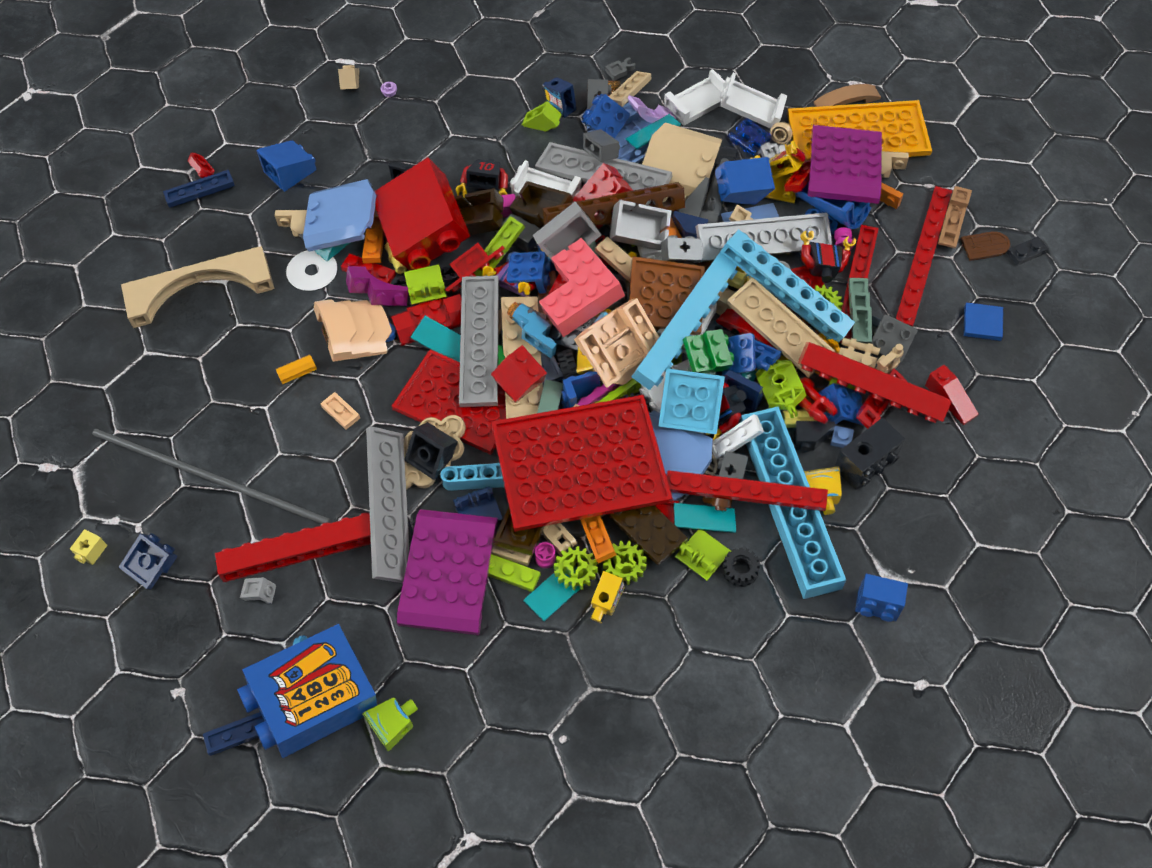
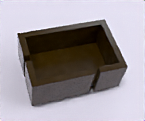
M526 181L519 192L520 196H516L510 209L513 215L542 228L544 227L542 208L572 203L574 201L568 192Z
M495 188L468 193L464 197L462 195L454 196L470 235L501 229L503 215L501 213L503 212L504 198Z

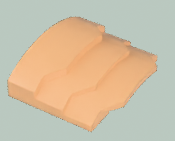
M635 298L593 323L574 340L582 354L586 355L595 372L598 373L605 387L608 388L613 383L623 386L632 379L631 376L658 340L659 335L638 299Z
M331 299L314 302V312L318 322H323L329 337L328 350L333 362L387 354L385 341L391 335L392 330L381 305H371L368 300L334 302Z

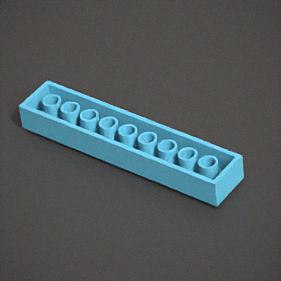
M779 407L741 415L740 423L753 414L757 415L764 430L762 434L746 443L759 481L810 487ZM768 504L803 599L842 590L846 578L819 510Z

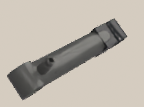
M721 146L715 170L726 161H735L738 149ZM715 171L704 208L700 215V218L708 219V223H718L723 204L718 191Z

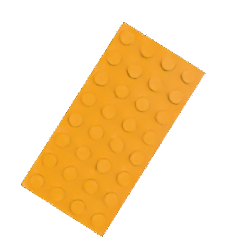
M919 100L787 109L788 122L792 129V141H795V145L799 150L803 151L806 156L805 160H811V132L813 125L882 132V151L909 153V157L928 156L932 153Z

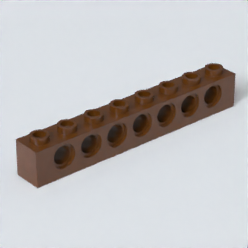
M679 182L577 201V204L595 226L611 224L612 210L619 200L636 203L635 207L638 204L646 205L651 200L647 206L671 210L672 212L685 208L684 187ZM572 203L542 208L544 226Z

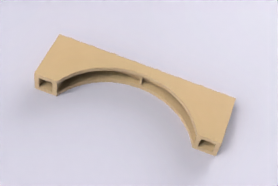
M262 246L121 284L127 317L133 328L151 324L160 306L170 296L198 282L220 279L235 281L248 286L257 294L274 289Z

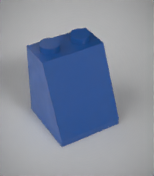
M293 140L256 150L264 173L284 192L316 171L315 158L311 154L306 153L304 148Z
M768 157L726 161L715 170L718 191L723 202L756 205L775 189Z

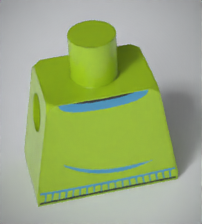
M391 698L362 714L386 750L390 751L412 729L413 724L408 716L417 711L418 708L412 699L400 706L395 698Z

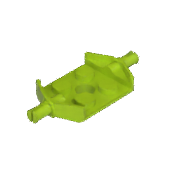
M777 360L773 365H770L767 371L763 369L757 371L756 377L760 386L763 387L762 391L769 408L779 407V410H788L791 418H794V415L797 417L798 412L795 407L806 397V392L792 361ZM778 379H784L781 383L775 382Z

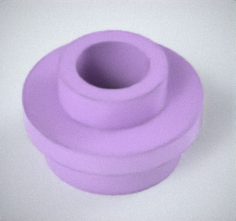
M385 82L381 85V92L384 96L392 97L396 94L397 86L395 83Z

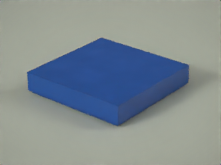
M966 302L964 306V336L1001 341L1003 338V307Z

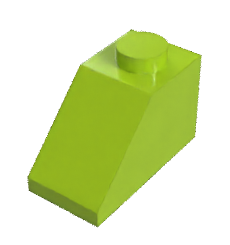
M547 101L527 112L522 125L546 132L550 129H555L559 125V119L562 114Z

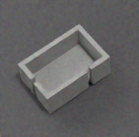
M619 200L613 207L609 238L612 241L661 250V242L669 235L667 228L670 226L671 210L638 204L635 207L636 203Z
M575 201L533 234V237L539 247L551 259L562 250H569L568 246L579 240L581 235L586 243L590 245L601 234Z

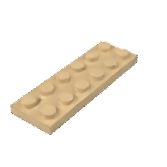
M753 277L726 302L776 349L782 351V354L788 360H791L808 378L815 370L812 373L801 369L802 365L798 364L806 342L814 343L835 352L832 347Z

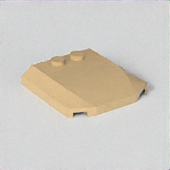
M664 123L652 135L642 165L672 172L673 177L669 183L679 182L684 187V194L688 198L705 177L710 178L722 139Z

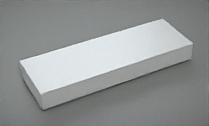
M753 414L713 441L712 453L717 461H719L720 457L724 458L725 451L734 452L764 432L758 416Z

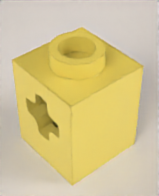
M84 529L70 550L75 554L74 558L83 564L88 562L93 565L107 547V544L101 537Z

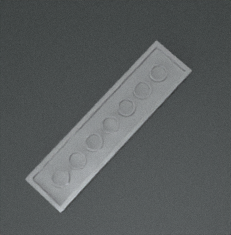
M549 142L535 165V169L571 180L577 176L581 178V182L586 183L598 168L605 163L615 167L623 177V180L633 190L669 184L673 177L670 171L617 158L600 162L585 150Z
M828 213L708 223L695 226L697 239L702 240L703 260L701 262L713 261L738 229L747 234L755 243L761 245L770 255L801 252L804 242L801 240L800 235L804 231H806L807 237L810 231L814 232V238L809 243L816 242L832 245Z
M498 275L462 277L460 407L498 406V383L491 376V373L498 367Z
M370 426L366 429L372 579L403 583L409 556L403 434Z

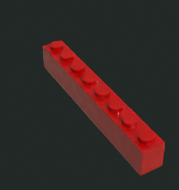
M806 342L798 364L802 365L801 369L812 373L815 370L820 373L819 376L830 380V377L837 379L836 383L844 387H847L848 384L854 386V391L861 394L871 393L873 394L872 398L878 401L888 400L890 401L889 405L898 409L901 406L908 409V413L915 416L922 414L926 416L925 420L932 423L944 421L952 402L948 398L811 342Z
M362 513L353 518H342L333 523H323L314 528H303L299 532L284 533L279 537L265 538L256 543H245L233 549H223L221 552L215 553L218 575L224 583L371 544L370 513Z

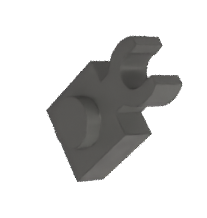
M630 57L626 58L622 63L618 60L605 66V71L613 81L626 76L627 71L635 69V63L631 64Z

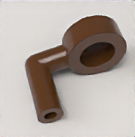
M703 496V502L714 505L715 510L727 511V507L731 508V499Z

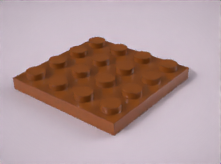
M633 256L631 260L628 301L637 298L655 330L665 329L704 275L705 266ZM702 324L696 332L692 330L690 334L700 335L702 331Z

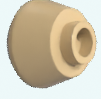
M786 122L775 123L770 129L771 139L777 144L788 143L792 138L791 126Z

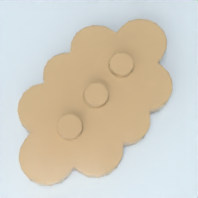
M457 415L447 416L442 421L434 417L424 419L420 425L429 422L458 441L454 455L446 465V467L451 466V461L460 458L464 452V445L460 440L466 429L464 421ZM413 431L407 433L404 439V459ZM405 462L406 490L413 484L419 488H428L433 485L435 480Z

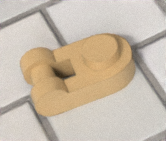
M561 523L544 526V537L554 546L560 556H562V550L567 553L568 547L573 548L577 545L575 538ZM563 537L566 541L561 544L558 540Z

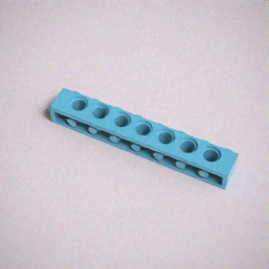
M739 229L721 250L723 255L757 280L763 287L828 339H834L839 343L855 322L848 315L840 311L833 303L825 299L818 291H815L803 279L795 275L791 269L785 267L776 257L770 255L761 245L755 243L747 234Z

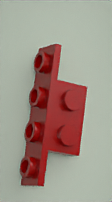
M479 243L475 244L450 263L460 278L445 290L447 292H456L462 287L460 285L462 277L476 276L474 274L479 269L483 271L485 266H490L489 262L492 259L498 260L504 255V246H501L488 256Z

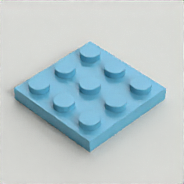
M667 368L658 426L717 434L725 376Z

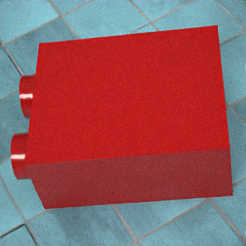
M428 157L375 191V208L392 255L409 271L428 267L433 259L445 252L456 250L462 241L471 237L446 175Z

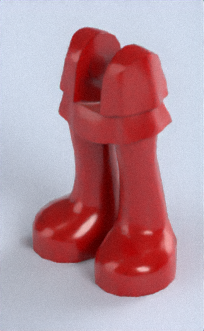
M801 378L800 381L806 395L815 402L812 404L804 398L798 405L809 413V416L814 418V420L825 424L828 422V418L824 415V412L827 411L830 415L834 416L838 412L836 406L814 389V383L811 379Z

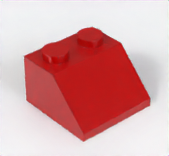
M523 345L509 354L491 373V376L515 403L543 383L547 372Z

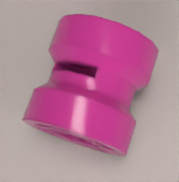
M837 229L834 232L835 245L842 246L844 249L843 240L848 237V243L851 244V229Z
M542 542L536 546L535 556L537 565L541 568L552 567L556 561L554 546L548 542Z

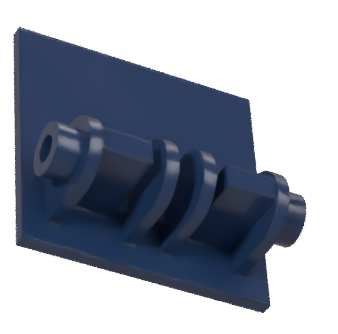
M485 487L453 500L458 514L498 518V522L503 520L491 487Z

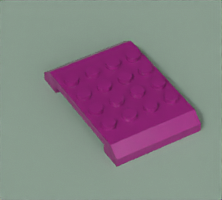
M813 125L811 132L812 143L808 196L879 204L882 171V132Z
M419 510L398 606V626L479 635L498 518Z

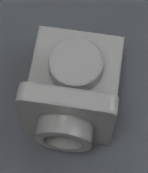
M766 143L760 146L761 149L757 152L758 156L768 157L770 160L780 153L777 143Z
M264 577L245 579L240 598L245 601L262 600L267 604L272 603L276 584Z

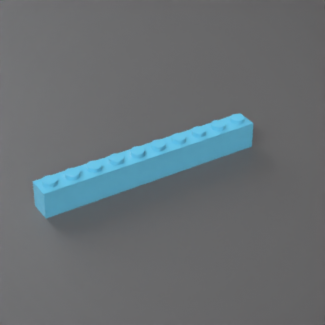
M721 251L631 376L648 390H651L654 385L658 387L664 378L661 376L662 373L666 372V369H670L674 364L671 360L673 358L677 359L682 353L683 339L686 336H692L690 335L692 330L694 332L697 331L702 324L699 321L701 317L705 319L711 311L708 308L710 304L715 305L720 298L717 294L720 291L723 293L729 285L726 281L728 279L732 280L738 272L736 270L737 265L723 255Z

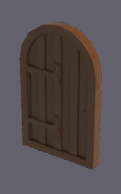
M997 231L960 238L969 261L1006 254L1010 248L1008 237Z

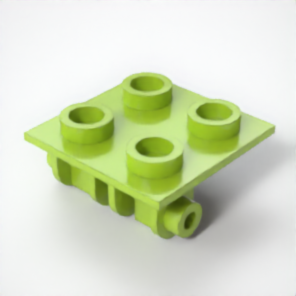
M439 264L404 272L411 305L447 297Z
M697 530L686 544L682 543L679 548L680 551L675 557L707 581L724 562L725 556H727L730 550L705 531Z

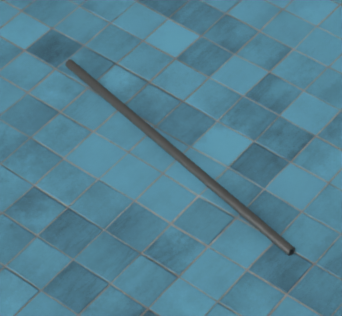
M94 429L93 436L321 524L331 522L330 518L99 429Z

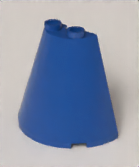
M809 182L802 191L796 193L797 198L802 199L823 213H828V216L850 229L860 227L871 210L870 203L809 197Z

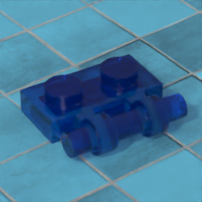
M748 118L736 126V134L730 132L727 136L731 139L732 143L738 144L743 148V151L752 155L757 152L754 146L761 149L760 146L768 143L772 138L771 134Z

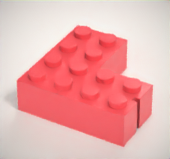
M582 238L568 246L569 250L566 251L564 249L551 258L556 270L567 283L539 301L545 315L563 337L625 296L620 282Z

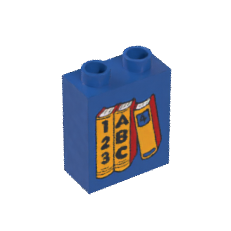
M339 624L242 669L247 685L237 689L247 713L257 708L260 710L264 722L254 727L264 749L267 750L276 745L282 758L363 718L362 713L377 706L376 694Z

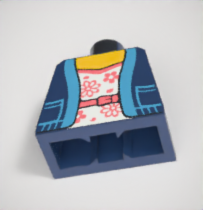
M557 77L542 85L547 101L562 114L561 116L565 118L577 110L573 84Z

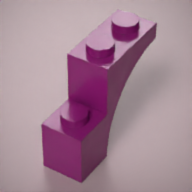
M348 266L346 284L349 293H367L371 305L407 306L409 294L407 286H397L383 282L371 275L366 267Z

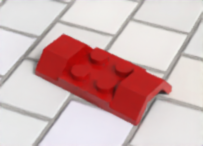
M455 294L443 299L427 301L409 307L407 311L390 316L401 346L415 342L411 336L425 315L450 330L460 327L461 295Z

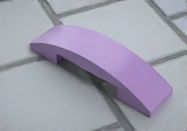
M631 95L628 96L630 105L647 122L654 123L668 114L677 120V117L667 107L658 105L653 110L648 108L639 98Z

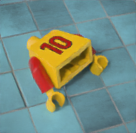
M791 141L789 145L784 144L786 150L769 160L773 179L797 171L804 163L806 156L795 145V141Z

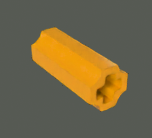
M309 354L277 368L276 372L282 384L315 371L317 368Z

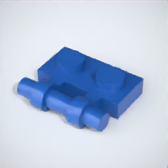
M755 340L756 369L767 371L770 365H773L781 357L782 351Z

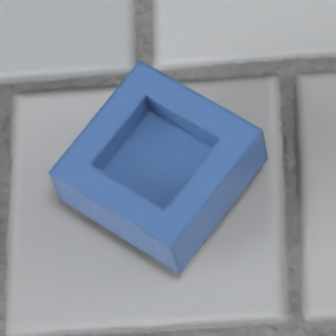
M835 425L830 445L844 448L852 441L854 430Z

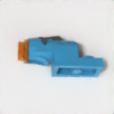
M512 303L507 314L510 316V319L522 328L521 338L549 358H552L556 353L557 344L553 339L547 337L550 333L551 325L546 321V315L524 304Z

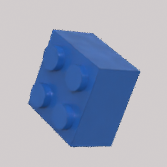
M866 574L858 590L855 612L866 617H880L888 622L897 621L905 607L908 583Z

